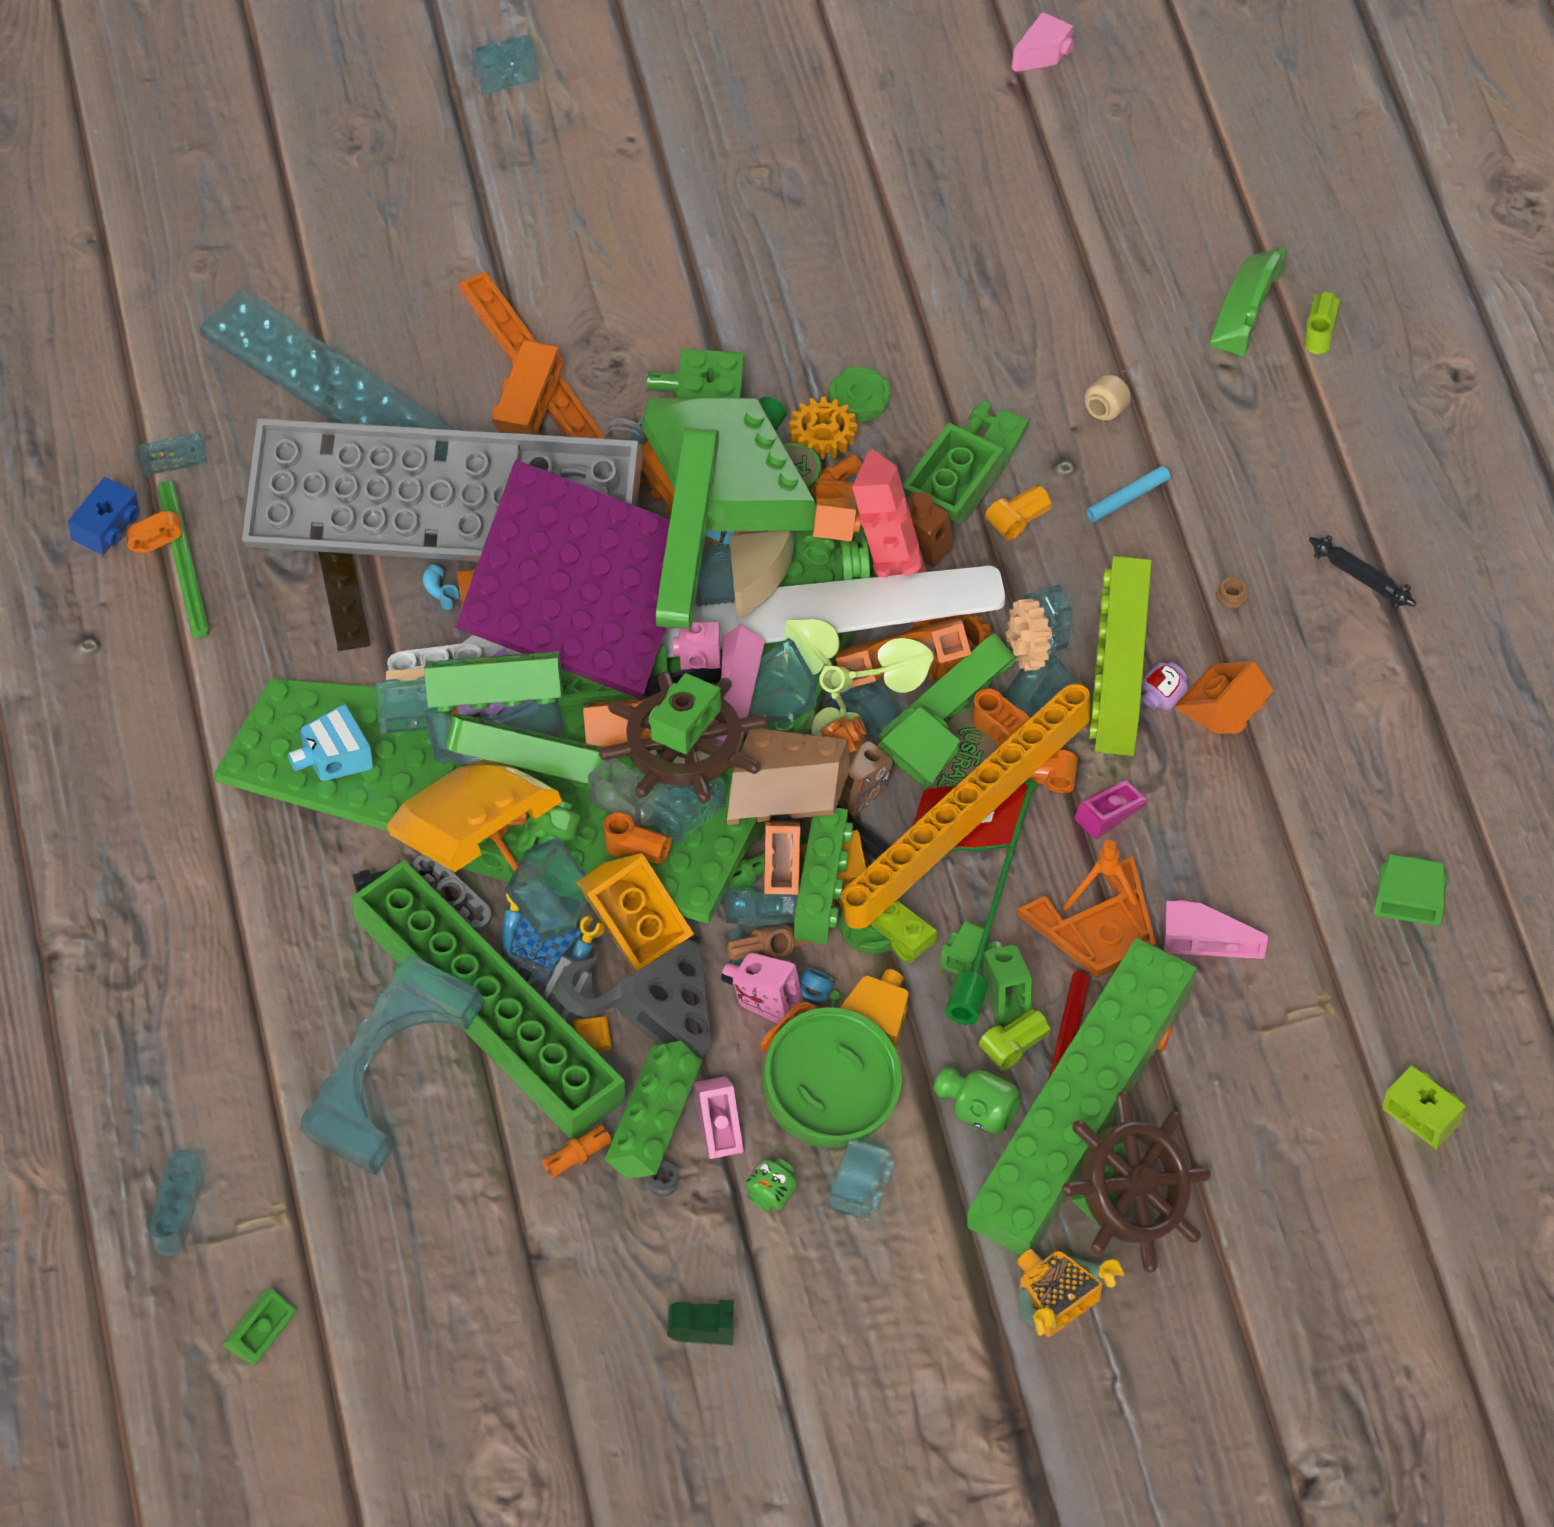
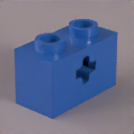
M104 477L68 520L71 540L104 555L111 546H115L118 543L121 533L125 528L136 521L140 511L136 492Z

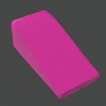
M1124 780L1080 802L1074 818L1081 827L1096 839L1147 804L1148 800L1127 780Z

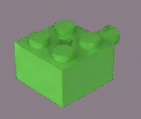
M681 349L680 369L676 373L648 371L647 391L675 392L677 398L741 399L744 353Z

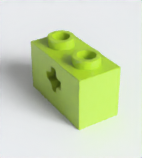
M1411 1065L1386 1091L1382 1109L1433 1148L1437 1149L1462 1123L1466 1105L1462 1103L1456 1094L1447 1092L1436 1084L1429 1074L1420 1072Z

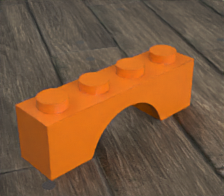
M817 478L814 495L815 518L813 537L852 542L853 532L859 533L861 522L852 489L853 483Z
M960 617L838 650L835 658L837 666L845 667L850 672L881 668L882 666L878 660L879 649L888 641L898 638L912 639L926 645L934 654L932 663H943L971 655L962 620ZM884 673L854 678L850 688L875 682L884 676Z

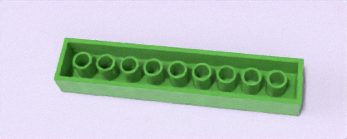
M405 860L352 896L353 916L358 924L570 1139H576L625 1102V1080Z
M1135 938L968 1209L967 1228L1020 1256L1029 1249L1035 1251L1067 1198L1062 1193V1185L1066 1182L1077 1181L1082 1173L1084 1157L1089 1146L1073 1131V1123L1081 1120L1097 1135L1110 1127L1118 1114L1117 1094L1121 1091H1126L1130 1094L1167 1030L1195 987L1196 967Z

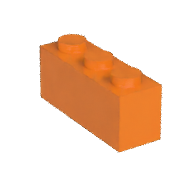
M523 340L520 351H516L514 354L513 368L510 376L506 377L503 382L502 396L499 404L496 403L492 410V421L498 433L538 434L565 365L558 346Z

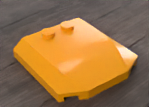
M482 759L456 768L405 801L387 823V827L392 837L451 871L456 872L482 855L478 843L525 812L531 815L532 818L537 819L560 804L562 800L557 790L515 767Z

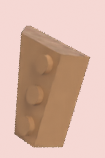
M759 728L749 730L740 754L758 761L761 769L758 773L752 774L738 767L734 768L727 825L739 824V819L757 817L758 822L770 821V816L789 814L792 818L834 815L850 770L848 739Z

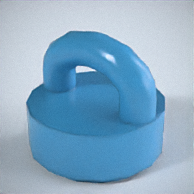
M809 967L804 968L799 980L803 999L814 1004L825 1002L835 984L834 979L820 970ZM806 986L821 992V994L813 995L806 990Z

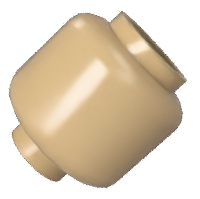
M1104 375L1088 388L1085 393L1084 402L1092 416L1102 421H1111L1128 407L1131 401V393L1129 387L1119 377Z

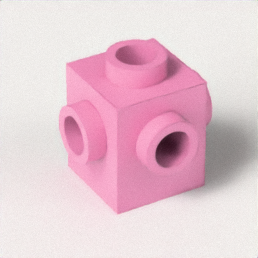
M693 622L691 629H679V637H673L674 657L680 656L681 670L691 668L716 669L721 667L719 622Z

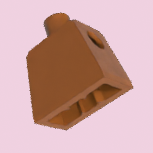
M913 492L906 498L923 562L934 568L953 550L950 516L932 502V497L929 494Z

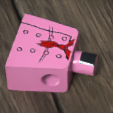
M750 953L746 955L740 966L727 963L723 968L721 980L735 986L738 1003L743 1008L777 1024L793 1006L804 1002L796 965L793 963Z

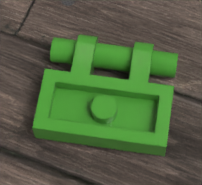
M981 401L979 406L973 408L970 413L968 425L962 429L1004 448L1003 472L1028 429L1029 419L1003 409L999 410L996 417L990 416L988 413L992 408L991 404L987 401ZM980 428L987 430L984 437L977 435Z

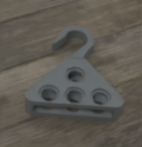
M692 940L682 942L635 974L625 977L596 999H588L578 994L573 987L572 979L578 978L591 968L598 959V956L570 963L559 976L556 982L557 996L564 1007L576 1015L591 1017L607 1009L617 1008L624 1018L658 1045L679 1040L700 1059L711 1048L712 1042L701 949ZM691 965L695 969V975L693 976L691 972ZM694 993H695L696 996L698 997V1004H696V1005H695ZM697 1022L700 1024L702 1028V1032L700 1034L698 1032Z

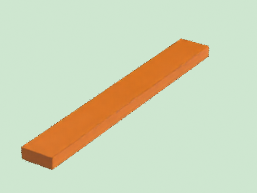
M486 271L459 283L460 292L511 363L516 351H520L523 340L537 342ZM560 375L546 412L565 437L604 439L603 432Z

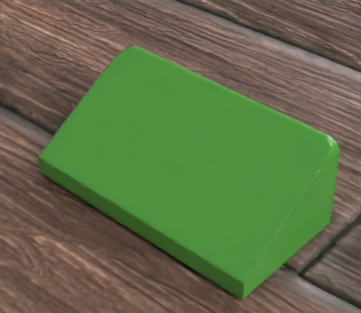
M268 1288L258 1295L221 1344L227 1350L255 1365L297 1310L273 1288Z

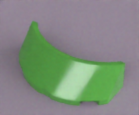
M1278 247L1251 255L1245 259L1226 296L1210 341V346L1245 357L1250 345L1249 336L1256 326L1259 311L1273 281L1279 280L1284 271L1287 249Z

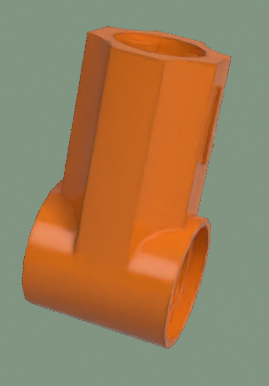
M1059 750L1026 781L1034 780L1038 784H1045L1048 790L1055 793H1070L1075 787L1078 757L1071 751Z
M616 812L605 818L603 822L605 849L610 855L624 857L629 854L636 855L642 853L647 861L658 865L664 863L671 846L670 836L634 824L633 819L626 813Z

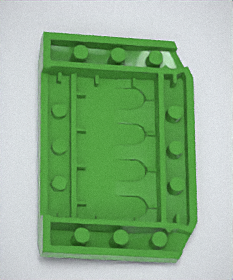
M648 398L641 428L674 490L685 428L719 431V449L707 524L709 530H813L815 518L814 499L757 399Z

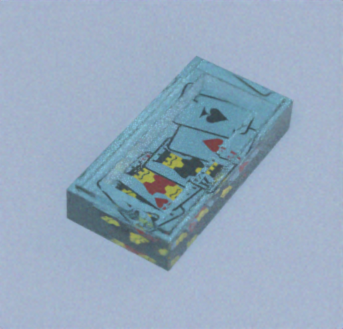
M200 432L138 445V452L145 476L207 463Z

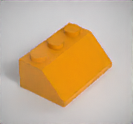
M642 853L605 862L576 882L626 961L637 972L694 935Z

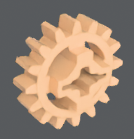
M1018 600V602L1013 603V609L1009 611L1010 621L1007 622L1009 630L1006 631V639L1011 644L1010 650L1013 651V655L1017 656L1015 662L1019 661V668H1024V671L1037 670L1040 667H1045L1044 660L1049 659L1047 652L1051 648L1049 639H1052L1051 627L1047 625L1048 618L1045 619L1044 608H1039L1038 600Z

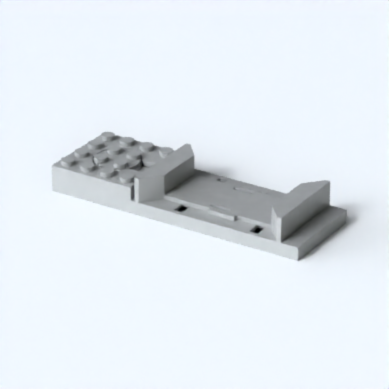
M257 418L242 542L245 547L270 548L278 559H285L294 550L479 561L515 459L631 505L638 506L643 451L639 442L633 440ZM323 434L335 435L333 454L321 453ZM437 441L448 442L446 461L435 460ZM312 527L323 528L322 540L310 539ZM426 534L438 535L436 547L424 546Z

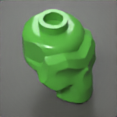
M562 801L537 819L529 815L524 822V827L518 837L515 850L522 852L531 849L536 838H538L537 844L563 851L566 841H573L576 838L581 821L580 815L571 811L573 804Z

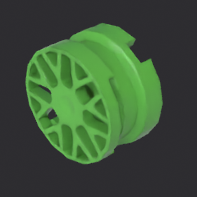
M866 536L861 537V540H853L852 542L840 540L842 546L840 547L842 579L870 578Z

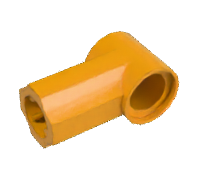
M1035 485L1009 501L1005 498L995 501L987 509L985 518L1006 540H1012L1023 532L1027 523L1051 510L1052 502L1048 492L1042 486L1038 487Z

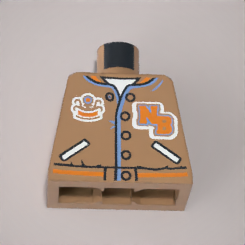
M868 741L857 750L849 753L850 770L838 804L844 809H848V812L854 817L886 790L892 766L895 765L888 754L874 743Z

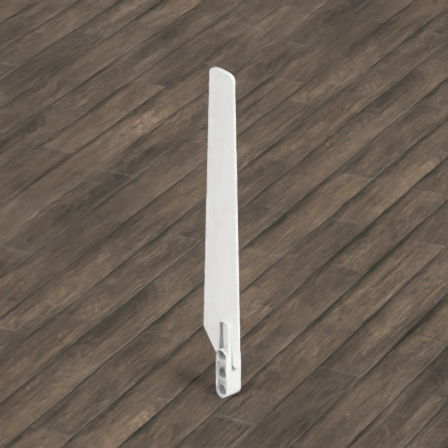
M993 566L913 573L908 576H903L902 574L777 587L765 602L744 618H737L734 592L696 595L693 622H719L721 650H723V636L740 624L765 640L764 644L785 641V624L787 620H823L832 625L837 633L999 610L1005 605V592L999 569ZM679 628L665 629L661 644L666 646L667 658L674 657L673 637H679ZM472 635L462 644L396 652L388 658L387 664L389 671L420 669L425 667L427 661L490 657L503 648L510 655L521 653Z

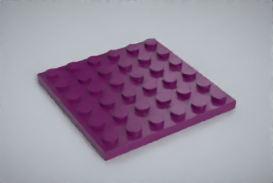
M515 459L454 628L521 654L560 651L561 669L641 700L666 629L665 627H657L656 609L670 519Z

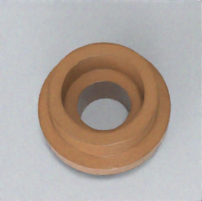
M1235 577L1226 578L1218 585L1216 598L1223 606L1238 608L1247 602L1248 589L1241 579Z

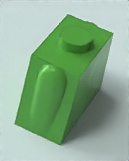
M919 706L917 709H908L877 747L888 754L899 768L927 790L959 753L960 747L958 743L960 740L948 730L949 726L942 718L936 715L932 717Z
M1390 854L1388 862H1384L1380 868L1373 915L1440 927L1447 885V874L1444 872L1443 863L1423 860L1416 856L1405 857Z

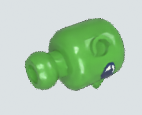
M944 1067L938 1074L933 1086V1091L939 1098L955 1100L954 1113L958 1119L972 1125L975 1130L981 1129L993 1135L1005 1132L1013 1121L1021 1100V1094L1016 1085L985 1070H975L965 1078L955 1068Z

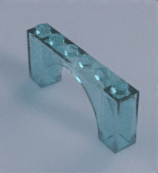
M410 954L404 963L401 962L394 970L392 982L386 991H382L378 995L371 1015L359 1025L355 1040L350 1048L345 1049L340 1055L338 1067L331 1078H327L322 1083L317 1100L312 1107H308L301 1118V1125L299 1126V1129L309 1141L375 1176L391 1153L394 1145L385 1133L378 1130L368 1121L363 1108L362 1081L371 1058L389 1038L415 1025L445 1023L468 1030L485 1003L477 988Z

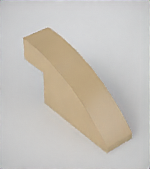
M767 531L729 535L737 618L746 617L765 602L785 577L794 551L793 531Z

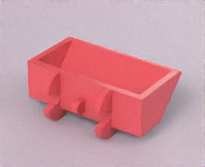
M871 449L867 453L852 485V489L860 514L859 519L864 527L874 562L875 574L878 577H887L902 574L903 576H908L913 573L926 572L897 466L874 449Z

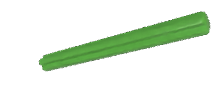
M172 481L161 482L157 487L162 510L174 512L181 517V535L178 539L170 542L191 633L197 639L206 637L209 634V626L175 484Z

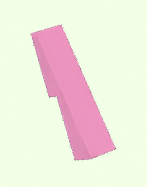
M742 624L723 636L721 679L729 678L732 682V687L723 699L735 709L739 719L748 717L765 643L763 638ZM714 719L711 724H716L720 722ZM744 731L741 732V738H742V740H743V736H744ZM727 735L710 739L712 742L722 746Z

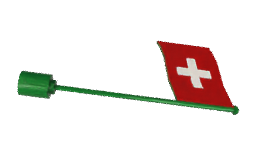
M1028 780L1024 785L1018 787L951 849L978 851L1009 847L972 970L960 972L955 976L946 1005L945 1013L947 1017L958 1024L971 1025L979 1019L988 989V982L978 971L1032 792L1037 789V783L1034 780ZM955 786L924 790L913 825L952 791Z

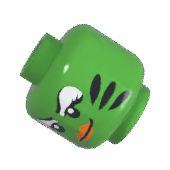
M780 1158L776 1162L762 1160L746 1181L747 1198L763 1211L769 1212L771 1209L781 1210L797 1189V1181L792 1175L795 1171L794 1168Z

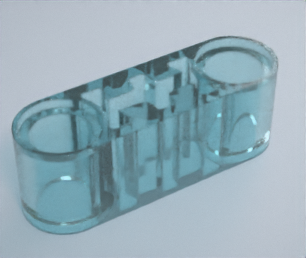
M178 1151L170 1157L150 1221L153 1247L156 1252L164 1256L175 1255L184 1247L202 1186L200 1161L198 1156L191 1151ZM186 1170L192 1171L190 1174L187 1175L179 1174L180 1172ZM171 1207H175V1213L172 1212ZM166 1231L174 1232L172 1235L169 1236L161 1235L163 1232Z

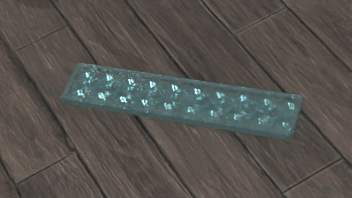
M242 290L238 291L199 326L201 336L334 423L457 430ZM437 441L435 460L446 461L448 442Z

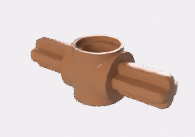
M787 924L777 926L761 925L751 933L750 937L730 940L726 947V953H728L731 960L743 959L750 953L784 959L793 953L794 948L815 944V942L794 940V928H790ZM774 937V944L771 948V940Z

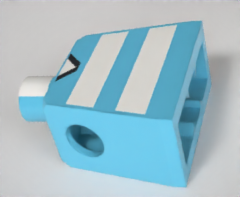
M346 704L303 726L300 730L302 748L288 753L290 764L295 772L312 765L318 778L323 781L373 769L370 746Z

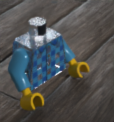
M511 885L507 889L506 897L511 906L506 908L501 930L503 952L508 956L509 965L530 986L534 980L548 985L561 957L564 955L573 961L587 960L594 945L592 942L593 938H598L604 933L603 923L598 922L595 930L590 932L589 926L593 921L591 916H586L581 920V930L528 907L521 911V905L525 904L529 899L528 890L524 888L522 898L515 901L513 898L515 886Z

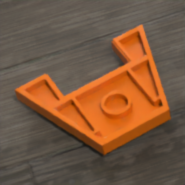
M1133 856L1120 861V864L1138 900L1137 905H1132L1115 874H1103L1117 896L1065 920H1062L1048 897L1043 896L1017 908V916L1096 978L1117 969L1135 938L1156 947Z

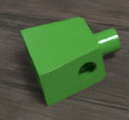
M998 941L986 945L983 953V977L988 982L986 993L996 1023L1003 1027L1031 1010L1032 977L1017 946H1003ZM1008 986L1012 990V993L1009 996L1007 995L1005 990V987Z

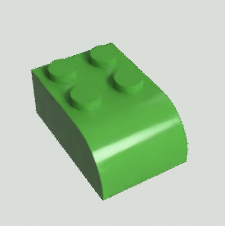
M948 423L902 485L905 497L907 498L913 492L927 493L932 497L934 504L949 514L950 521L959 525L963 524L1002 473L1004 448Z

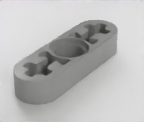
M424 854L414 860L412 868L432 888L435 884V879L439 882L437 887L433 889L442 898L441 891L447 886H453L459 890V899L456 901L444 900L477 933L484 931L488 927L491 917L489 906L450 869ZM421 866L423 868L433 867V877L429 874L420 875ZM465 899H468L469 901L467 902V906L465 908L462 905L464 904ZM469 911L474 914L478 911L481 912V922L477 919L472 922L468 920Z

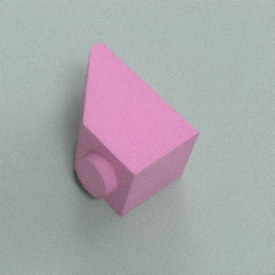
M1042 12L1014 48L1012 70L1019 72L1057 65L1064 55L1068 56L1074 47L1075 39H1072L1074 26Z
M727 1076L693 1082L698 1118L709 1158L713 1159L743 1153L734 1087Z

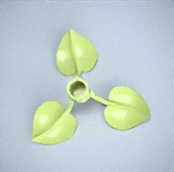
M817 619L787 620L785 624V641L792 662L805 674L817 675L821 672L819 678L821 687L825 691L832 693L831 697L836 700L840 707V710L828 707L816 714L811 726V735L821 736L820 729L842 716L845 721L857 716L863 721V718L858 713H846V705L840 696V693L850 689L854 678L884 673V681L890 689L899 693H907L921 686L934 660L933 652L923 643L912 639L898 638L888 641L879 649L878 660L882 666L881 668L850 672L845 667L832 666L833 664L829 660L837 654L840 645L838 633L832 625Z

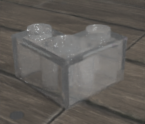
M657 753L655 756L659 758L662 754ZM616 758L605 760L588 774L591 802L608 814L616 812L626 813L633 819L634 824L648 828L685 796V787L657 782L646 797H638L635 789L645 775L639 770L633 771Z

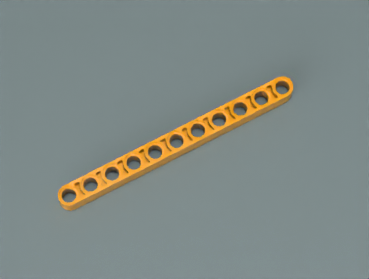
M1070 684L1064 687L855 878L841 893L845 924L853 929H862L874 922L1091 720L1089 690L1081 684Z

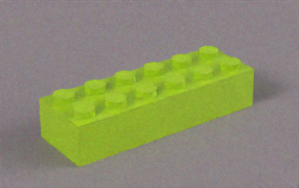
M1113 556L1111 569L1105 568L1091 710L1092 719L1089 739H1095L1094 752L1134 756L1140 713L1151 560Z

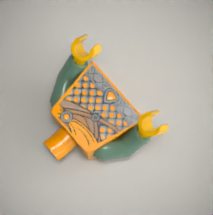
M1033 1249L1027 1250L1017 1261V1264L1025 1272L1021 1277L1019 1293L1017 1295L1020 1318L1022 1321L1035 1327L1038 1335L1046 1334L1050 1338L1100 1301L1103 1285L1101 1282H1105L1109 1288H1112L1116 1285L1114 1276L1123 1277L1125 1275L1119 1261L1110 1259L1102 1264L1093 1263L1073 1256H1067L1061 1251H1056L1045 1260H1042Z

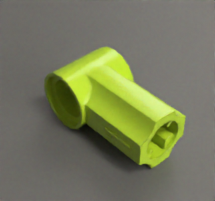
M1322 291L1313 297L1304 337V347L1310 353L1324 354L1331 348L1333 331L1340 305V299L1336 298L1332 292Z
M1031 1009L1004 1028L1001 1025H997L988 1030L980 1039L979 1047L1001 1071H1005L1013 1067L1026 1050L1049 1036L1051 1028L1039 1010Z

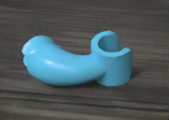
M432 564L428 567V570L424 571L423 585L431 596L440 600V605L443 609L451 610L453 602L449 597L458 600L459 591L456 586L451 584L441 588L440 582L444 576V571L439 565Z

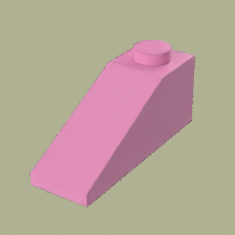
M1187 900L1166 901L1163 920L1164 952L1172 954L1265 958L1268 935L1202 903L1189 902Z

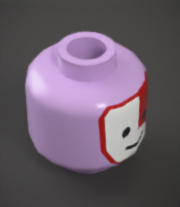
M1158 662L1142 678V701L1153 710H1156V708L1170 710L1188 691L1186 682L1188 677L1186 673L1173 662Z

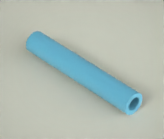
M1160 466L1087 508L1086 515L1088 519L1095 523L1170 479L1168 469L1165 466Z

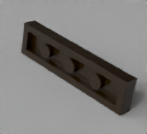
M318 551L338 651L370 646L352 554Z

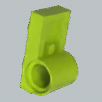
M898 900L870 924L891 941V946L896 955L909 964L936 943L937 930Z

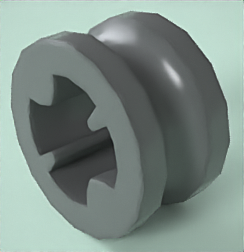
M661 1161L656 1175L647 1176V1185L651 1193L661 1197L673 1194L679 1184L678 1169L670 1162ZM663 1174L665 1178H668V1183L663 1184L660 1179L657 1180V1175Z

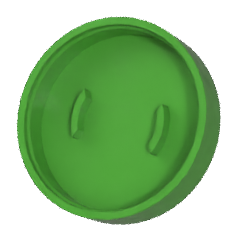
M834 1007L812 1009L788 1021L771 1042L764 1056L761 1068L762 1094L767 1108L776 1122L796 1139L822 1148L852 1146L873 1135L880 1129L893 1111L898 1101L902 1084L900 1060L894 1045L885 1032L873 1021L857 1012Z

